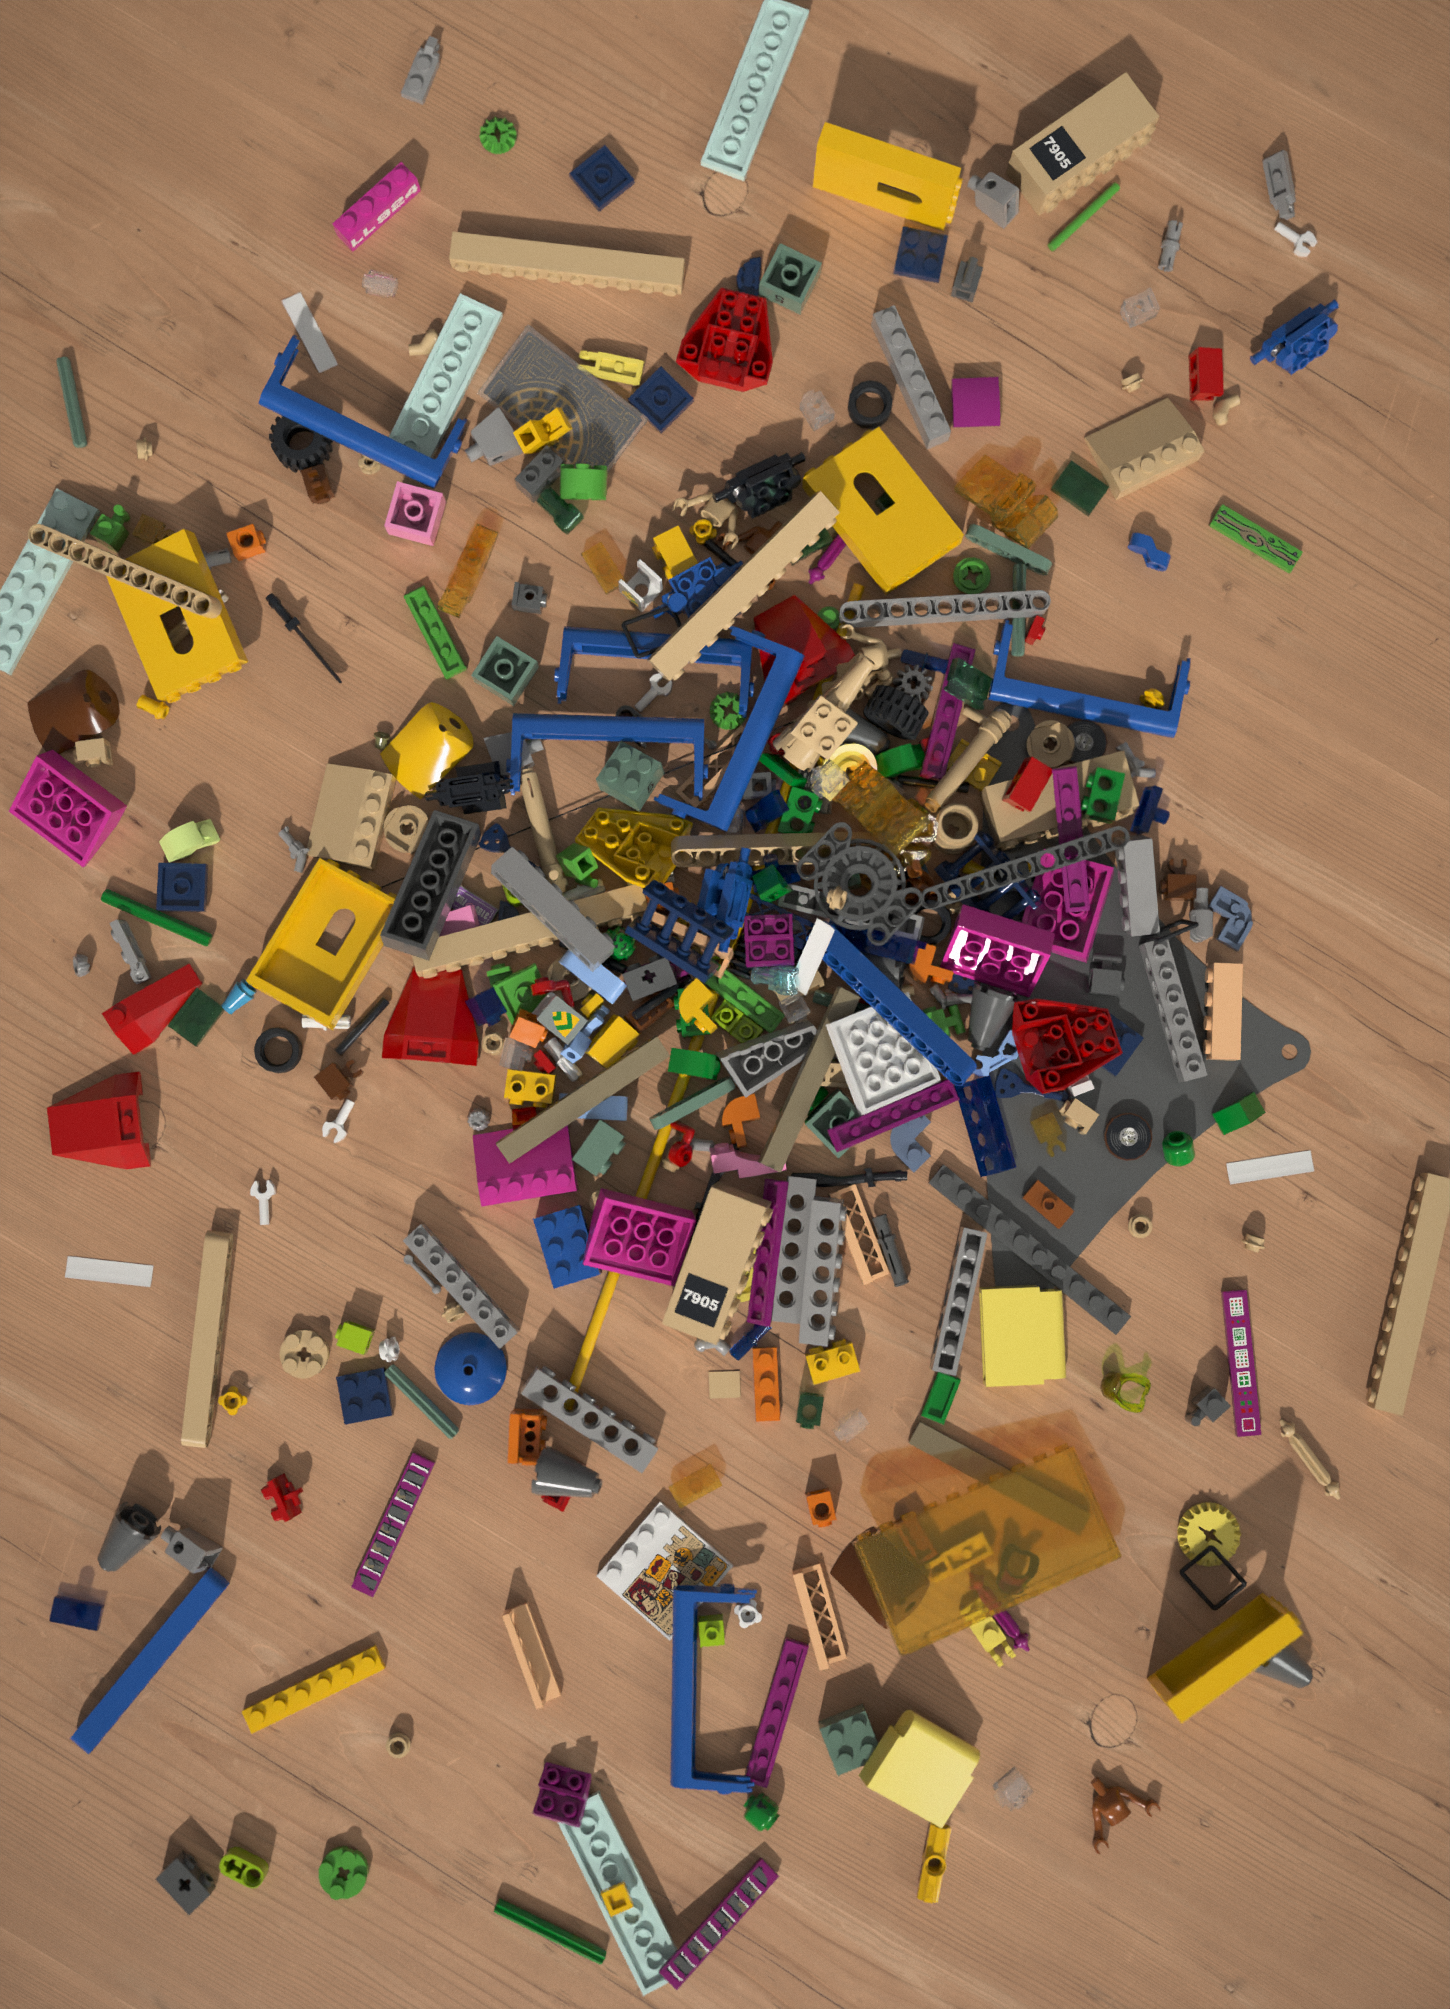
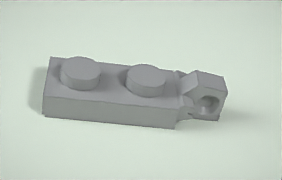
M429 36L425 48L420 47L419 52L417 51L401 91L403 98L422 105L425 103L440 65V54L437 53L440 45L437 38Z
M1281 150L1263 159L1262 163L1270 203L1274 205L1275 210H1279L1280 218L1288 220L1295 217L1294 205L1292 203L1296 202V195L1287 151Z
M116 919L109 923L112 928L111 935L122 948L121 956L130 965V976L134 982L142 984L151 979L152 977L145 965L146 960L127 921Z

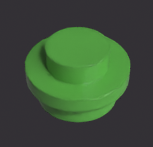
M827 606L819 611L818 616L832 629L839 625V611L836 608Z

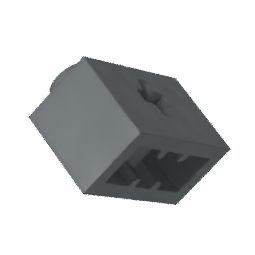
M546 445L515 478L517 488L535 503L560 477L561 464H564V461Z
M656 955L649 958L650 963L641 966L640 962L626 967L628 972L622 975L632 1001L678 984L679 980L672 962L661 955ZM647 970L650 973L655 972L656 976L653 978V982L650 979L645 980L644 976L647 974Z
M184 1851L171 1861L155 1879L188 1915L202 1904L216 1887L211 1875L203 1872L197 1866L195 1858ZM190 1879L191 1881L187 1884L184 1880Z

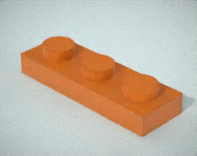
M777 1347L752 1348L756 1422L780 1421Z

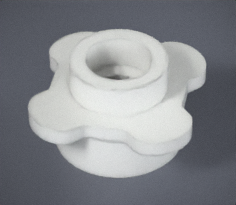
M391 1337L390 1340L385 1338V1340L381 1341L379 1344L380 1357L387 1362H391L392 1359L393 1361L398 1359L400 1347L396 1338Z
M750 1599V1603L738 1604L734 1608V1613L738 1615L739 1625L742 1628H747L755 1622L759 1623L762 1619L761 1613L756 1608L757 1603L753 1599Z

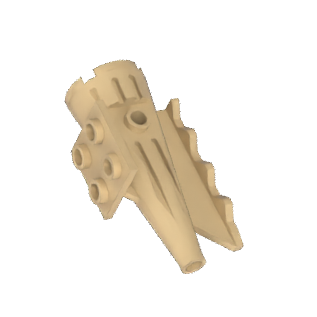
M860 652L848 663L838 664L836 667V679L824 682L821 685L822 695L820 694L816 700L807 702L806 713L801 714L798 719H794L795 725H789L773 741L774 747L777 750L782 748L785 753L783 756L803 771L807 768V771L810 772L820 755L829 760L858 724V721L849 716L846 711L876 664Z

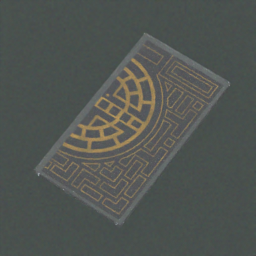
M530 325L524 328L523 332L477 392L478 395L496 409L500 408L502 413L519 427L530 420L542 419L557 407L562 408L572 429L558 439L559 442L549 448L566 464H573L574 468L576 464H590L592 469H594V465L607 466V474L648 421L645 415Z

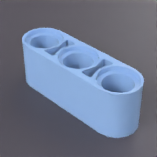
M569 949L558 961L612 1005L627 987L622 980L603 965H600L592 972Z
M559 1093V1100L566 1096L567 1093ZM610 1096L580 1116L579 1119L627 1121L628 1097Z

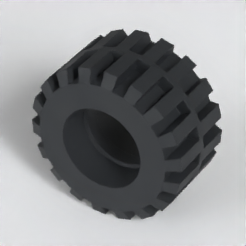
M277 416L275 418L277 424H272L270 428L272 434H269L270 445L284 467L290 468L292 472L297 473L298 470H304L320 464L324 465L323 461L330 459L328 452L333 451L331 444L333 440L284 416L281 418ZM302 431L314 434L313 441L307 448L303 450L289 448L290 440L295 434Z
M886 685L876 686L863 710V714L872 724L893 736L906 740L916 739L929 715L928 710L920 701L897 688Z

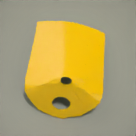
M430 702L418 711L380 753V756L396 780L421 800L425 796L426 791H430L470 752L474 745L473 736L459 716L437 703ZM449 719L456 720L460 724L461 729L455 728ZM440 724L447 729L445 732L439 729Z

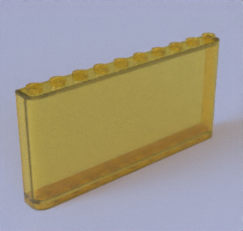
M1067 1443L1054 1448L1055 1453L1048 1456L1046 1452L1033 1457L1034 1462L1025 1465L1024 1462L1011 1467L1012 1472L1005 1475L1002 1472L990 1476V1481L981 1485L980 1481L967 1486V1492L959 1494L958 1491L945 1496L946 1501L937 1504V1501H933L924 1505V1511L917 1514H915V1511L908 1512L902 1515V1520L893 1524L891 1520L879 1525V1531L871 1534L870 1530L856 1536L858 1540L852 1542L899 1655L904 1656L1122 1557L1074 1446H1068Z

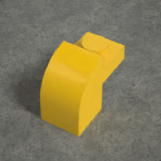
M557 407L540 420L528 421L514 431L513 434L523 453L533 454L542 451L546 445L551 447L559 442L558 439L570 431L572 427L562 408Z
M697 978L682 992L679 1000V1010L687 1024L695 1017L697 1020L694 1024L703 1033L707 1030L712 1034L718 1027L702 1009L715 996Z

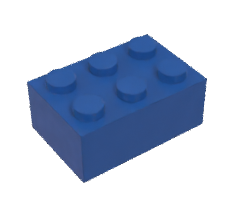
M581 1204L533 1219L554 1289L601 1274V1269L583 1265L589 1229Z

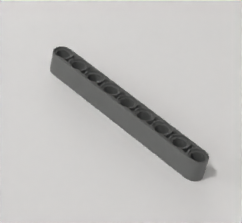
M1121 826L1112 827L929 887L922 892V906L926 909H936L1120 849L1129 842V832ZM1116 830H1121L1125 834V841L1121 844H1115L1111 840V835ZM1091 838H1098L1101 841L1102 846L1099 851L1091 852L1088 849L1087 844ZM1070 845L1078 849V856L1073 860H1069L1064 856V849ZM1045 853L1052 854L1055 858L1053 866L1044 867L1040 861L1041 856ZM1027 861L1030 863L1031 871L1029 874L1022 875L1018 872L1017 866L1019 862ZM997 869L1007 871L1008 878L1005 882L1000 883L995 880L994 873ZM979 876L983 878L985 884L981 890L972 888L971 880L973 877ZM951 884L960 886L961 894L959 897L954 898L949 895L948 888ZM932 891L937 894L938 902L935 905H929L925 901L927 892Z

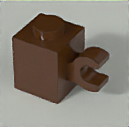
M323 464L300 470L308 497L313 504H325L335 497L328 472Z
M1169 859L1167 867L1173 874L1164 876L1159 884V892L1163 894V901H1192L1196 899L1197 874H1185L1187 867L1186 859L1181 860L1180 868L1174 866V859Z
M349 1060L342 1069L337 1063L332 1062L314 1076L331 1100L339 1099L341 1101L351 1094L350 1089L354 1085L348 1077L358 1078L364 1072L362 1069L356 1073L351 1072V1066L356 1063L355 1060Z

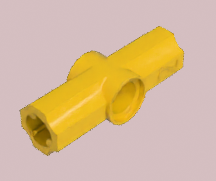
M931 1822L929 1825L926 1847L922 1855L923 1863L917 1891V1899L926 1903H938L942 1877L946 1870L945 1861L951 1833V1826L946 1824L942 1828ZM938 1858L940 1862L937 1866H929L928 1862L930 1859Z

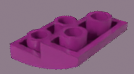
M999 377L951 378L954 428L1000 426Z
M792 914L745 916L746 967L795 965Z
M546 1762L538 1784L540 1791L532 1813L541 1818L580 1828L592 1775Z

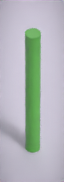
M1116 182L1109 186L1048 244V248L1054 252L1120 190V186Z

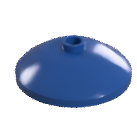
M466 1332L449 1339L440 1349L435 1361V1378L439 1388L449 1399L463 1405H477L490 1400L502 1388L507 1375V1362L503 1350L499 1349L487 1335L477 1332ZM466 1366L473 1368L472 1374L468 1375L465 1373Z

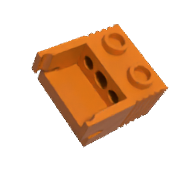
M514 1408L510 1413L508 1464L522 1463V1465L536 1466L543 1448H546V1440H542V1430L547 1428V1416H543V1409ZM529 1420H533L535 1425H531ZM528 1431L534 1432L535 1435H536V1438H534V1439L529 1438L528 1435H527V1432H528ZM528 1445H532L534 1449H529Z

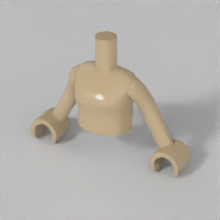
M708 492L689 500L684 498H677L675 500L672 510L674 511L676 507H682L683 510L680 516L686 514L688 507L708 501L707 505L701 510V516L714 527H721L723 522L729 517L728 533L725 535L722 544L725 545L727 541H731L733 543L731 551L735 550L738 543V536L735 534L738 511L734 503H731L728 498L715 503L712 498V493L714 492Z
M849 624L840 625L839 628L847 629V634L841 636V639L852 638L865 644H873L868 647L858 648V653L860 652L876 664L871 670L873 672L868 675L854 700H859L864 695L863 688L878 678L877 674L880 670L888 668L890 659L900 658L902 652L900 648L887 650L886 645L881 639L856 633Z

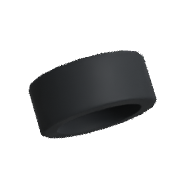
M871 380L861 382L850 393L847 408L849 417L854 424L861 428L874 429L886 423L891 414L893 400L890 391L880 382ZM863 393H875L883 399L884 407L881 414L871 418L865 417L858 412L856 402Z
M925 900L929 905H935L938 902L936 900ZM921 905L914 915H917V913L926 908ZM945 906L933 909L938 912L942 919L940 931L930 937L921 935L920 940L916 941L934 945L947 936L951 928V917Z
M279 1027L271 1028L261 1033L256 1040L254 1047L255 1058L258 1064L266 1071L285 1073L294 1069L300 1062L302 1044L297 1035L290 1030ZM280 1036L286 1038L292 1045V1055L287 1062L276 1065L267 1060L264 1049L270 1039Z

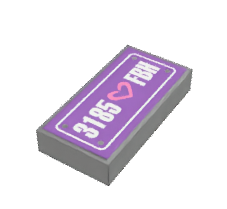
M460 886L451 907L456 910L468 905H474L480 926L492 923L499 912V909Z

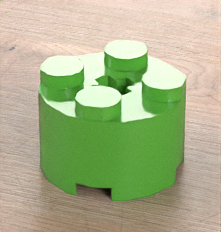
M561 464V499L606 500L607 466L594 465V469H592L590 464H576L575 468L573 464Z

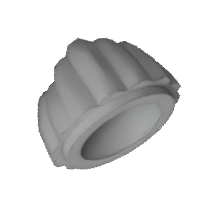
M75 954L73 957V967L78 977L85 976L90 972V964L87 963L88 957L81 954Z
M473 1109L467 1117V1122L473 1130H484L490 1123L489 1113L485 1109Z

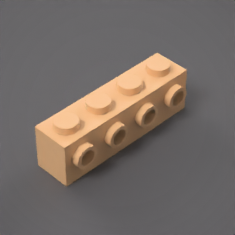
M1212 963L1205 971V982L1208 983V992L1204 996V1005L1208 1006L1207 1016L1204 1017V1030H1207V1040L1203 1042V1053L1206 1054L1207 1060H1240L1243 964Z

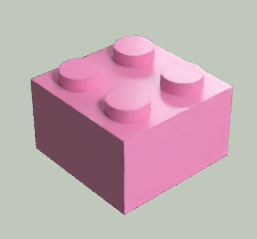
M397 481L384 525L388 534L434 546L446 505L443 493Z

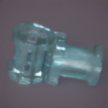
M794 966L754 967L751 972V981L756 985L760 983L769 985L768 990L776 991L781 995H795L798 993L796 975L799 974V968Z

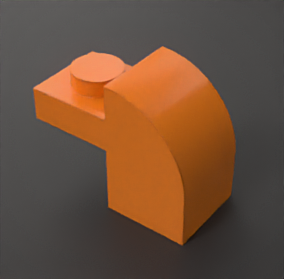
M913 940L907 955V969L911 977L922 985L926 983L927 977H931V982L944 985L945 982H951L954 974L953 971L931 965L936 946Z
M755 1093L746 1098L742 1096L732 1100L726 1106L722 1115L723 1128L733 1127L732 1130H729L731 1143H736L738 1149L747 1147L742 1124L760 1120Z

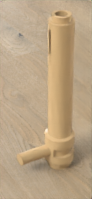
M968 706L964 709L963 715L979 723L981 726L978 729V734L927 796L925 806L928 810L934 813L940 811L991 746L996 744L1001 739L1002 733L1009 729L1012 718L1006 711L997 709L986 717Z
M533 768L521 770L520 786L542 866L541 869L546 876L545 879L550 884L555 883L563 893L567 892V879L563 877V870L556 857L558 854L537 773L533 771ZM528 780H530L534 797L531 796Z

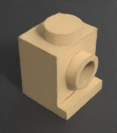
M98 738L75 742L76 749L73 750V757L76 764L82 763L86 767H98L101 765V762L107 766L113 765L110 742L106 739Z
M1076 1098L1070 1101L1066 1100L1059 1109L1061 1115L1065 1117L1064 1122L1074 1129L1080 1127L1078 1132L1081 1135L1088 1132L1099 1116L1098 1113Z

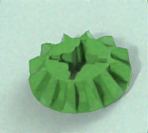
M495 116L489 121L486 120L483 127H480L479 137L482 146L487 151L493 154H503L513 148L517 134L513 123L507 121L505 117L502 119ZM496 128L500 130V133H504L500 136V142L494 136Z
M970 557L963 559L954 569V584L960 592L980 594L990 583V569L984 561L978 558ZM968 568L972 574H979L975 578V585L971 580H964L968 576Z
M727 691L718 694L711 702L710 717L716 726L731 730L739 727L744 722L745 718H743V715H739L740 696L737 693ZM731 702H733L732 710L736 714L729 713L728 716H726V718L723 719L724 710L722 709V707H728V705L731 704Z

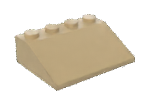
M1168 398L1084 438L1115 500L1198 461L1205 452L1192 427Z
M327 763L307 845L310 851L306 856L324 860L331 859L338 863L375 871L384 835V821L389 814L396 778L392 774L370 769Z

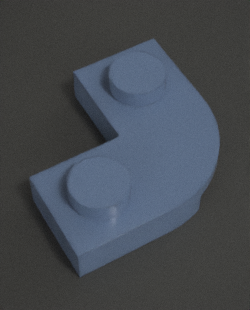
M1220 886L1208 905L1209 909L1227 919L1216 940L1234 951H1239L1253 925L1251 911L1244 899Z
M925 1115L893 1128L890 1135L893 1152L913 1173L931 1157L915 1140L931 1123Z

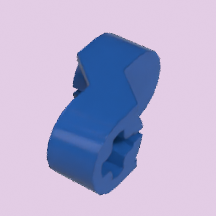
M1133 533L1128 549L1141 554L1147 567L1158 571H1166L1171 556L1164 551L1156 549L1151 536Z

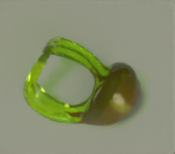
M1110 1371L1103 1377L1100 1388L1105 1398L1115 1402L1122 1409L1133 1413H1140L1144 1409L1145 1396L1150 1391L1151 1382L1140 1374H1123ZM1133 1381L1145 1388L1140 1404L1130 1403L1121 1398L1120 1390L1125 1382Z

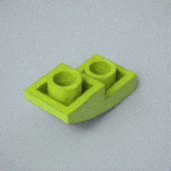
M726 1000L722 1002L711 1016L715 1023L740 1043L758 1038L764 1032L761 1027Z

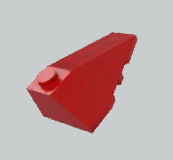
M187 964L123 999L104 1011L102 1015L114 1034L133 1055H136L160 1037L161 1032L173 1021L174 1016L187 1004L203 983L191 964Z

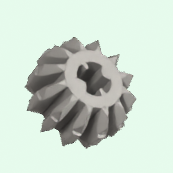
M906 665L905 672L901 670L897 672L899 678H894L893 684L897 685V689L911 695L920 702L921 697L927 700L929 697L927 692L933 689V686L928 684L932 681V677H924L927 669H923L921 673L918 672L919 665H915L913 671H911L909 665ZM911 681H915V689H911Z

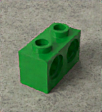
M1096 767L1092 773L1088 774L1085 786L1089 787L1087 796H1083L1081 802V810L1084 811L1082 818L1107 824L1115 821L1125 773ZM1100 778L1108 780V789L1100 787L1098 783ZM1095 801L1101 802L1104 805V812H1097L1093 807V803Z
M792 786L777 831L784 834L812 833L815 822L811 821L814 812L819 814L823 800L819 799L821 793L807 788ZM804 795L810 797L812 805L807 808L802 807L799 804V798ZM794 818H800L804 822V827L796 830L791 826V821Z

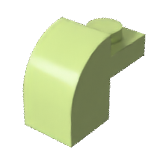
M211 819L197 823L191 821L168 832L159 843L170 863L190 857L197 849L217 844L220 838Z

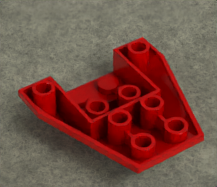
M721 287L682 339L676 363L697 381L727 389L745 392L767 385L773 365L766 298Z
M795 594L753 617L755 630L766 635V639L796 650L805 656L782 708L798 700L797 695L837 674V665L848 663L855 656L849 643L841 639L837 632ZM759 649L765 682L776 656Z
M415 966L413 967L384 1033L383 1059L477 1066L479 1039L462 969L454 972L444 970L437 972L438 975L434 977L423 978V976H418Z
M1037 998L1014 1003L1012 1036L1026 1079L1042 1094L1064 1090L1122 1054L1109 1010L1106 1008Z
M141 1072L113 1075L47 1107L52 1155L126 1170L150 1167L149 1143L143 1142L138 1096L143 1095Z

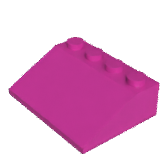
M50 750L35 757L9 812L80 866L85 867L117 826L127 805L54 750Z
M1045 853L1040 861L1044 867H1051L1055 862V858L1052 854ZM1086 860L1090 901L1089 911L1066 913L1062 868H1058L1035 877L1032 887L1040 894L1042 904L1035 910L1030 905L1027 906L1021 922L1055 933L1052 953L1085 963L1088 961L1114 876V867Z
M963 904L940 963V968L1030 998L1051 955L1055 933Z
M568 1125L510 1164L497 1147L496 1142L511 1133L513 1129L473 1135L481 1207L578 1191Z
M601 1188L593 1211L583 1265L675 1287L697 1220L691 1210Z

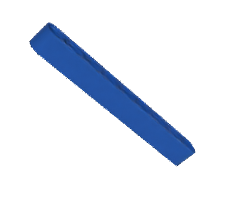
M823 921L834 928L835 931L822 960L951 1083L956 1086H962L976 1070L977 1065L975 1061L833 925Z
M212 1567L204 1574L70 1739L88 1755L95 1749L230 1584L228 1580Z

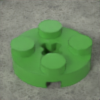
M348 1846L336 1847L326 1854L319 1867V1882L323 1890L334 1900L354 1897L362 1890L367 1881L369 1873L367 1859L357 1849L353 1850L348 1848ZM339 1867H343L344 1870L349 1869L350 1872L347 1878L338 1875Z

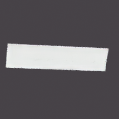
M301 292L282 300L318 372L321 373L338 365Z
M818 918L789 982V985L802 992L805 996L835 931L834 928Z
M1310 1150L1226 1163L1230 1185L1314 1171Z
M68 1256L65 1278L150 1287L153 1266Z

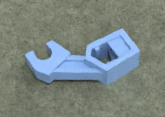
M604 1005L596 1009L570 1044H565L560 1054L572 1064L581 1059L592 1042L588 1037L604 1022L603 1018L608 1015L610 1010Z
M1011 1030L1007 1031L997 1048V1056L993 1058L981 1055L976 1056L975 1059L982 1063V1067L976 1069L973 1074L978 1077L989 1076V1072L1011 1060L1017 1059L1018 1052ZM1006 1043L1015 1048L1014 1053L1011 1055L1003 1054L1002 1050L1005 1049Z

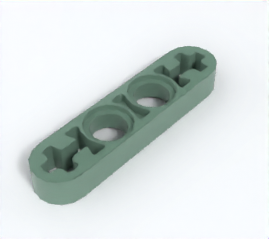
M970 524L965 534L969 541L1016 564H1025L1027 569L1039 575L1046 576L1052 566V562L1049 559L979 525Z
M731 1076L724 1077L656 1113L649 1120L654 1130L661 1129L735 1089L736 1086Z

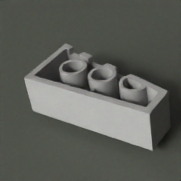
M1142 834L1130 835L1127 845L1115 850L1121 892L1120 905L1123 907L1124 914L1121 920L1122 928L1131 937L1160 933L1153 841L1152 838ZM1125 836L1113 837L1114 843H1123Z
M805 1020L716 1052V1054L746 1098L804 1060L817 1030L810 1021Z

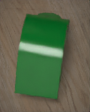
M905 744L875 756L877 762L876 780L892 779L905 772L921 769L924 759L921 744Z
M672 1048L668 1072L717 1080L718 1073L720 1072V1059L714 1054Z

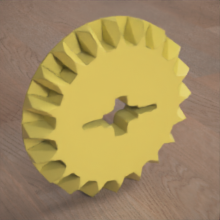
M854 742L853 744L844 743V745L839 746L829 760H822L823 765L819 769L820 777L818 779L825 795L835 802L844 804L858 801L867 795L872 789L877 776V762L872 752L865 746ZM847 767L850 770H853L851 773H849L848 778L844 775H841L844 772H846Z
M1212 1502L1200 1503L1188 1509L1182 1516L1177 1530L1178 1543L1183 1553L1190 1560L1212 1545L1229 1561L1231 1556L1236 1554V1549L1240 1545V1525L1235 1516L1224 1506ZM1199 1526L1208 1531L1214 1529L1213 1534L1220 1542L1210 1538L1205 1541L1206 1535L1199 1529ZM1212 1550L1197 1562L1199 1565L1208 1567L1223 1563Z

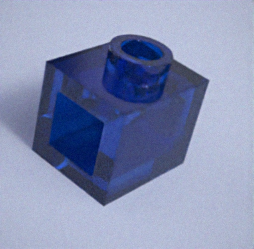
M494 987L486 989L465 1001L478 1026L488 1024L490 1027L501 1021L500 1016L507 1012Z

